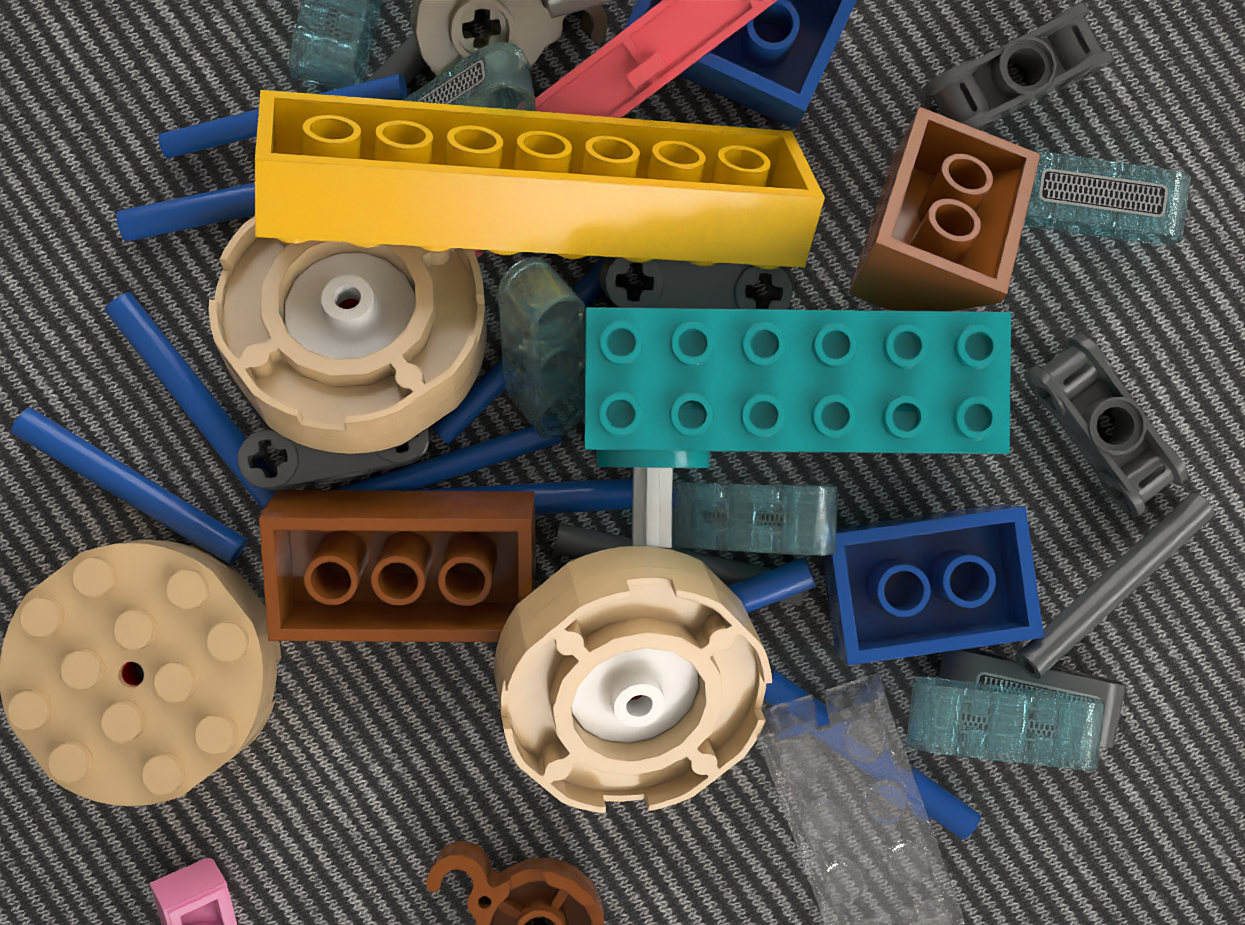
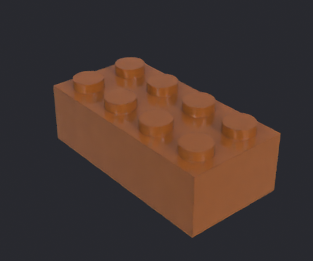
M277 490L259 517L268 641L498 642L504 625L516 605L536 589L535 492Z

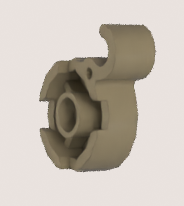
M412 0L410 24L416 46L422 58L436 77L443 82H447L477 61L482 60L485 77L482 82L467 92L486 95L509 89L528 75L544 47L560 38L563 29V19L566 15L551 18L544 0ZM602 5L582 10L581 30L594 43H601L606 37L608 28L606 11ZM485 9L484 14L489 20H493L491 28L485 30L484 35L478 38H474L469 31L462 32L463 23H469L474 20V10Z

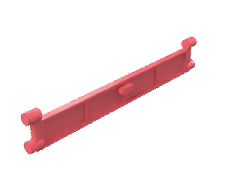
M662 0L521 110L622 118L778 0ZM472 249L477 258L484 254V250Z

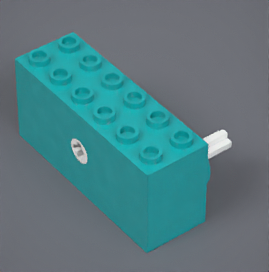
M586 307L585 450H596V467H633L632 546L672 548L673 468H709L710 452L1010 454L1011 312Z

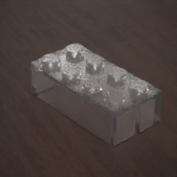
M880 673L824 690L827 716L830 724L818 727L817 709L812 694L763 709L762 712L766 721L757 738L825 925H966L955 887Z

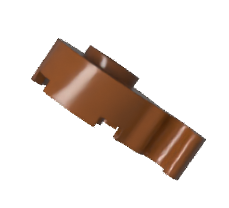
M455 841L446 845L437 854L426 880L427 889L435 892L439 890L447 872L451 870L465 871L473 881L467 900V908L474 916L476 925H531L530 919L535 917L538 919L539 917L548 918L553 921L552 925H604V904L594 883L576 866L553 857L528 858L506 868L502 872H495L492 869L487 853L480 846L468 841Z

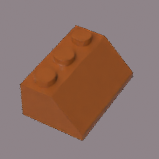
M918 107L891 160L848 294L891 311L951 312L1001 303L1008 293L1041 154Z

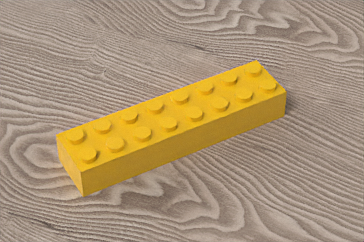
M260 90L255 152V237L276 238L282 242L292 244L318 240L348 242L354 246L365 248L390 244L419 246L429 251H446L451 248L489 250L499 255L534 252L557 254L568 259H580L586 256L622 257L628 261L638 263L659 259L688 261L698 266L731 263L749 264L765 270L777 269L780 266L805 268L825 200L792 131Z

